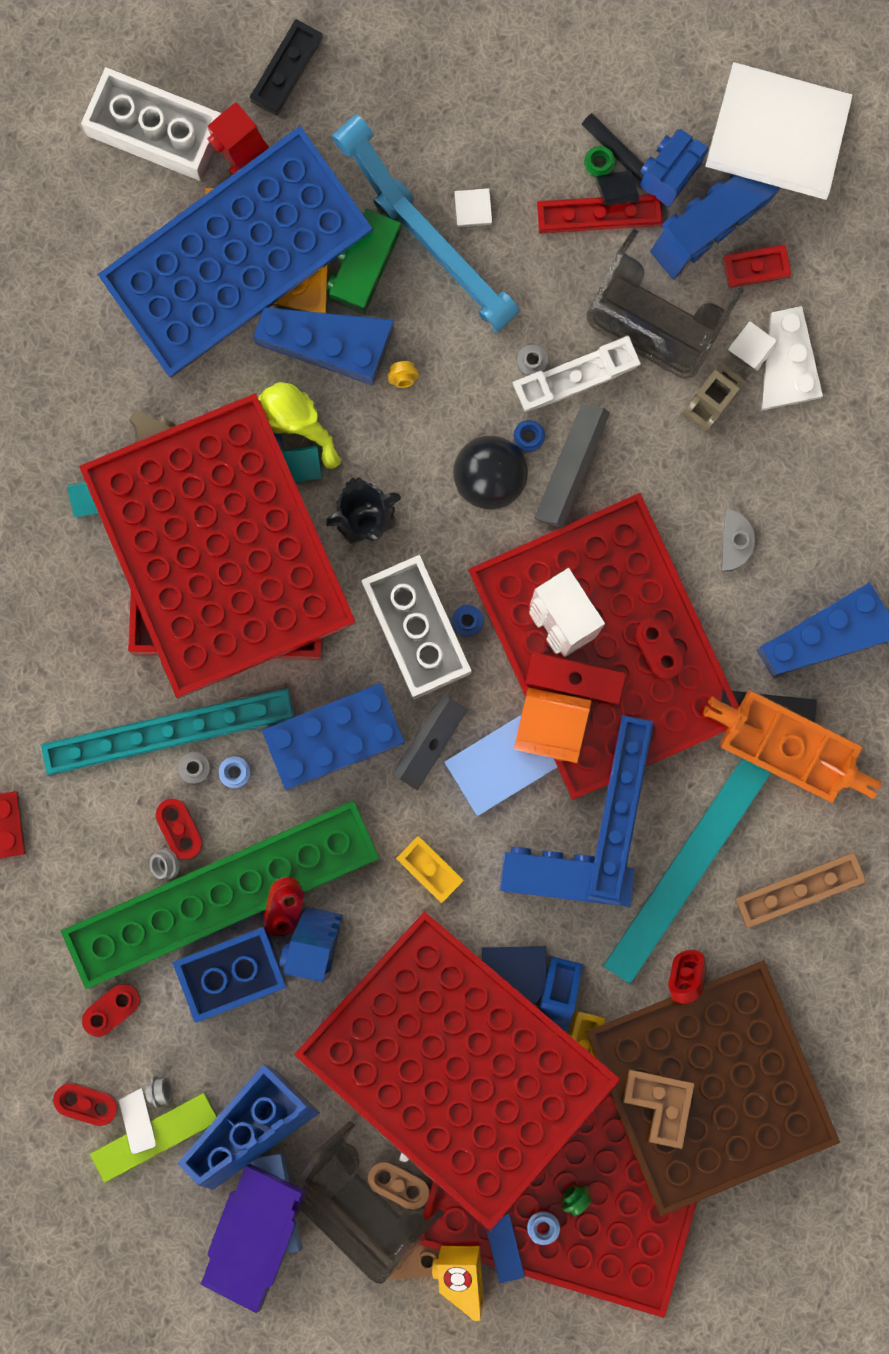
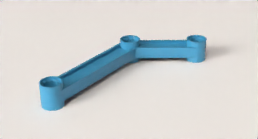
M354 114L331 135V138L349 158L353 156L377 194L373 199V203L378 209L382 208L387 213L388 218L394 219L397 217L482 307L478 312L483 321L487 319L493 326L492 330L498 333L520 312L519 307L505 292L501 291L497 295L411 204L414 201V197L398 179L393 180L369 140L374 137L371 128L359 115Z

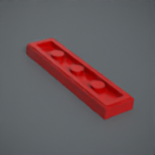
M651 194L639 195V200L635 203L627 202L624 205L618 203L612 207L604 206L601 197L537 201L539 234L663 225L662 202L655 195L652 196Z

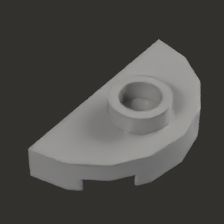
M725 509L721 572L733 571L744 565L752 555L755 546L754 529L748 519L739 512Z

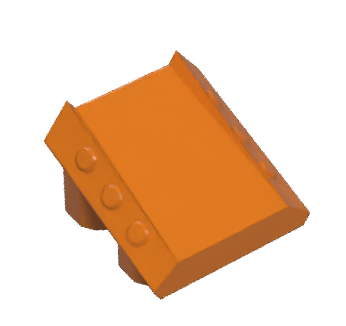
M528 687L514 749L555 758L560 761L577 763L591 700Z

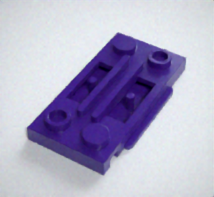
M252 1164L246 1165L236 1191L230 1193L207 1253L210 1260L200 1285L255 1313L261 1311L269 1288L274 1284L296 1226L295 1220L306 1191Z

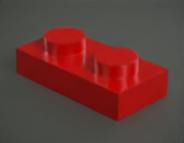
M786 245L729 254L723 257L729 289L786 279L792 275Z
M18 791L0 793V858L25 855Z

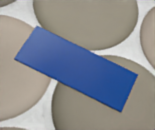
M508 1213L491 1232L487 1230L499 1284L525 1277Z

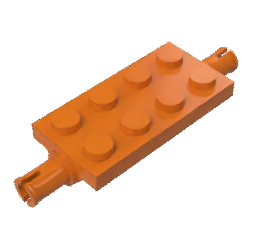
M750 689L737 709L717 700L715 697H711L708 701L711 707L719 711L706 706L703 715L728 726L719 744L721 748L831 803L834 802L839 791L849 787L868 796L870 799H874L878 793L867 785L880 790L881 780L859 771L856 766L857 757L863 748L860 744Z

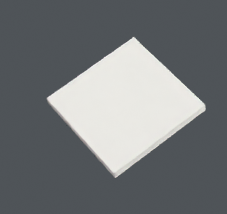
M733 62L705 167L827 200L853 95Z

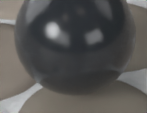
M482 436L467 443L457 455L453 468L454 482L461 496L470 504L482 509H499L514 502L524 490L528 476L527 463L520 449L511 441L499 436Z

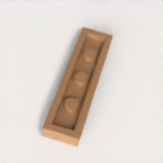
M852 852L734 899L745 927L750 928L866 883L855 852Z

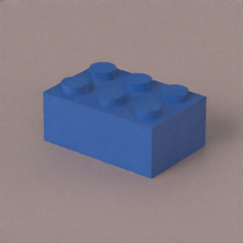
M266 926L172 962L195 1023L289 986L282 966L279 965L280 961Z

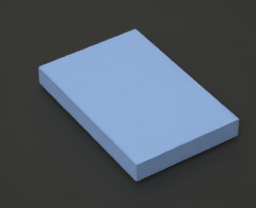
M521 715L444 762L477 816L557 768L554 759L551 757L530 754L514 749Z

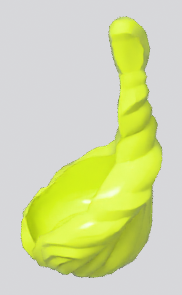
M278 382L266 388L259 395L258 399L273 433H296L315 441L316 444L322 446L321 459L327 469H334L341 464L342 459L334 448L332 436L328 435L327 429H324L318 422L317 409L314 407V401L309 398L308 394L301 392L290 383Z

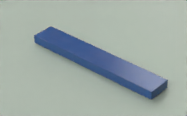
M622 715L587 899L614 905L620 904L653 721Z

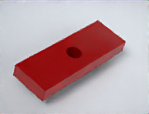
M532 652L525 684L619 705L626 673ZM573 673L578 674L581 678L580 683L572 684L569 681V676Z

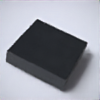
M631 171L596 176V184L604 206L612 207L618 203L624 205L627 202L635 203L639 200V193Z

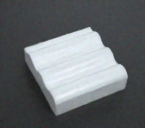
M489 188L454 191L457 227L492 225Z
M749 321L728 350L757 371L779 342Z

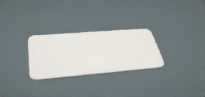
M141 1088L119 1100L133 1154L156 1146Z

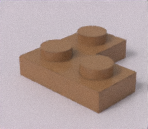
M629 1070L623 1103L654 1109L649 1142L678 1149L683 1148L694 1083Z

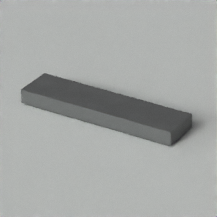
M580 405L534 519L545 524L564 527L609 417V411L601 407Z

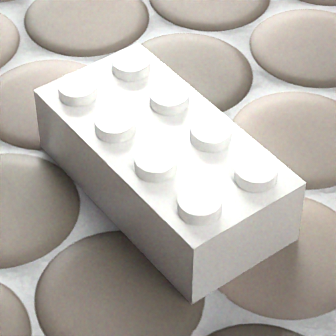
M105 67L81 125L88 137L201 181L215 150L207 140L210 136L207 126L221 113Z
M420 555L361 580L413 700L471 675L470 666Z
M569 568L534 590L529 614L538 628L544 626L547 630L548 637L546 640L555 654L561 652L564 658L595 639L605 625Z

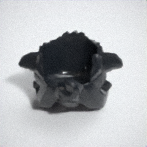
M352 477L349 482H346V487L343 488L339 499L336 501V513L326 519V525L337 526V530L343 534L350 544L364 539L374 541L379 539L384 532L394 528L395 507L393 505L401 500V496L395 492L384 494L377 485L362 481L359 477L357 479Z

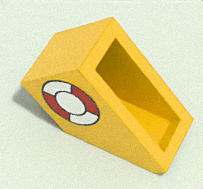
M441 1246L439 1258L434 1259L432 1265L433 1279H438L439 1293L472 1320L481 1321L484 1294L480 1246Z

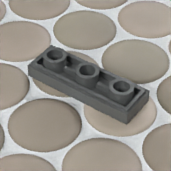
M443 694L438 703L433 706L431 714L421 730L416 733L414 741L405 756L398 762L393 776L413 789L418 790L467 710Z

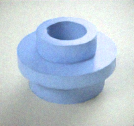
M229 757L219 767L221 782L230 788L244 786L251 775L249 764L240 757ZM234 766L239 767L241 770L240 776L236 779L229 776V770Z
M540 1211L529 1219L527 1231L532 1241L540 1245H548L557 1239L560 1225L552 1213ZM541 1222L548 1223L550 1226L548 1232L540 1233L537 1230L538 1224Z

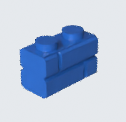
M682 129L677 130L672 138L666 135L656 150L660 154L656 159L650 156L640 171L644 175L640 183L641 188L652 196L655 195L658 200L667 206L672 205L703 163L709 151L706 145L697 139L693 140L692 136Z

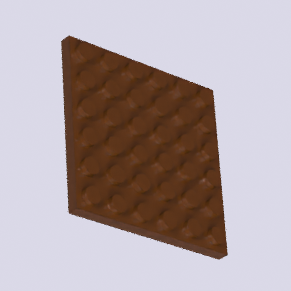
M764 960L705 983L701 996L692 1003H677L670 997L586 1031L596 1059L620 1078V1082L610 1095L659 1216L676 1211L840 1143ZM629 1070L694 1083L682 1149L649 1142L654 1109L623 1103Z

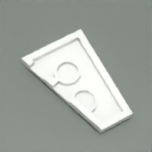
M802 306L772 312L770 314L768 334L779 343L766 359L761 411L823 397Z

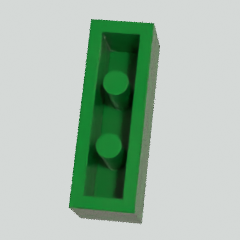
M365 209L363 215L374 231L340 255L339 262L342 265L338 274L332 273L327 285V290L330 291V301L364 315L401 232L400 222L369 209Z

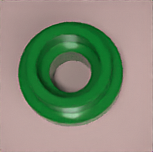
M603 146L591 148L584 159L586 171L593 177L610 174L615 166V157L612 151ZM602 158L605 160V165L597 167L594 164V160Z
M585 1185L569 1187L562 1195L561 1208L567 1213L570 1212L573 1216L582 1213L592 1200V1197L589 1195V1189Z

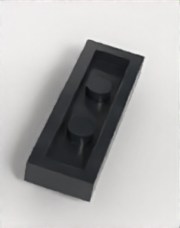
M295 19L250 95V102L278 116L323 39V34Z

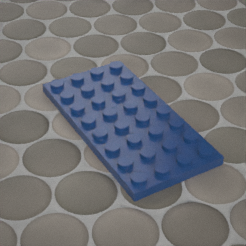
M299 126L97 275L167 375L172 378L262 313L264 307L268 308L374 230L305 131Z

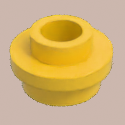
M410 361L396 362L389 368L388 382L398 388L410 387L419 378L418 369Z

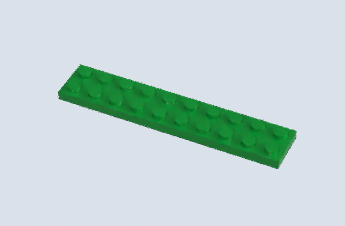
M353 800L60 931L86 990L264 911L271 886L281 878H295L301 884L304 893L380 858Z

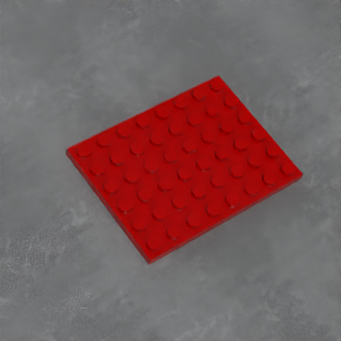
M256 393L79 466L177 700L356 624Z
M641 493L468 569V573L525 698L529 687L591 700L577 763L560 761L553 758L571 800L609 784L622 715L653 721L645 767L727 731L728 726L708 716H704V709L708 706L719 711L711 707L708 701L711 697L721 701L722 690H724L731 707L737 709L739 705ZM569 568L605 625L595 639L564 658L561 652L558 654L553 652L546 640L548 637L547 630L544 626L537 627L529 611H531L530 603L534 590ZM649 618L658 619L664 623L683 659L681 671L673 678L661 679L649 667L635 639L636 628L642 621ZM650 628L646 631V636L654 640L657 638L658 633L655 629ZM532 652L626 673L619 705L525 684ZM665 656L661 659V664L665 668L672 666L673 662L670 657ZM573 673L569 676V681L576 685L580 683L581 678L578 674Z
M425 911L294 1053V1056L490 1232L620 1082L619 1077Z
M608 1095L506 1214L509 1213L524 1276L665 1318L697 1202L659 1216L612 1097ZM433 1181L415 1243L436 1250H440L441 1246H480L481 1263L495 1267L486 1228ZM573 1185H585L589 1189V1195L592 1197L589 1206L576 1216H573L570 1212H565L561 1208L564 1192ZM540 1211L552 1213L560 1225L557 1239L548 1245L535 1243L529 1237L527 1231L529 1219ZM541 1222L537 1226V1230L540 1233H546L550 1228L546 1222Z

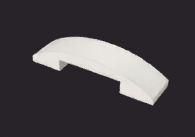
M628 335L599 347V350L548 371L542 372L541 370L516 380L512 384L522 408L526 412L558 402L610 381L640 366V361Z

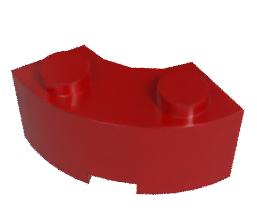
M237 102L232 104L207 126L210 133L207 140L218 153L222 152L231 165L228 169L231 175L269 149V146L258 131L257 125Z

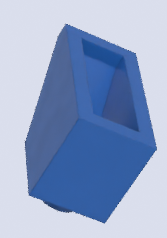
M552 956L539 1010L567 1033L575 1010L583 964Z

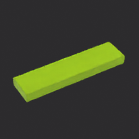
M204 1092L150 1121L156 1142L155 1147L133 1154L128 1136L125 1134L90 1153V1156L105 1183L208 1128L218 1116Z

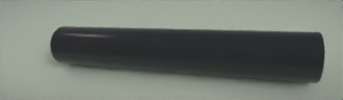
M593 113L588 115L581 125L604 147L611 150L614 157L641 182L644 175L640 171L644 163Z

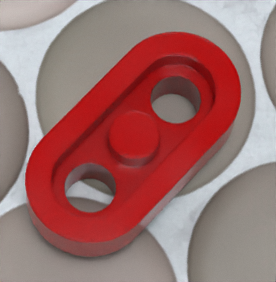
M649 618L642 621L636 628L635 639L649 667L661 679L673 678L681 671L683 659L664 623L658 619ZM650 628L655 629L658 633L657 638L654 640L646 636V631ZM667 656L672 659L673 664L670 668H665L661 664L663 657Z
M167 799L161 802L156 809V820L171 851L174 852L176 857L181 859L196 857L202 850L203 840L188 808L177 799ZM170 809L178 811L179 816L175 821H170L167 818V813ZM185 837H189L193 842L192 847L188 850L183 849L181 846V841Z
M281 878L274 882L270 888L264 913V922L267 931L271 935H288L297 926L304 893L301 884L295 878Z
M686 950L677 954L673 959L668 988L672 1000L677 1003H692L702 994L707 966L704 955L701 952Z
M120 984L112 988L86 1009L82 1016L84 1030L95 1037H101L111 1032L138 1009L140 1005L138 990L130 984ZM124 994L128 997L129 1002L126 1006L119 1005V995ZM95 1015L102 1016V1026L97 1027L93 1024V1017Z
M67 1083L59 1087L54 1094L53 1103L60 1114L96 1126L107 1125L114 1120L118 1113L117 1101L111 1094L84 1085ZM68 1093L76 1095L77 1102L74 1105L66 1102V1095ZM98 1103H105L108 1110L106 1114L102 1115L97 1112L96 1106Z

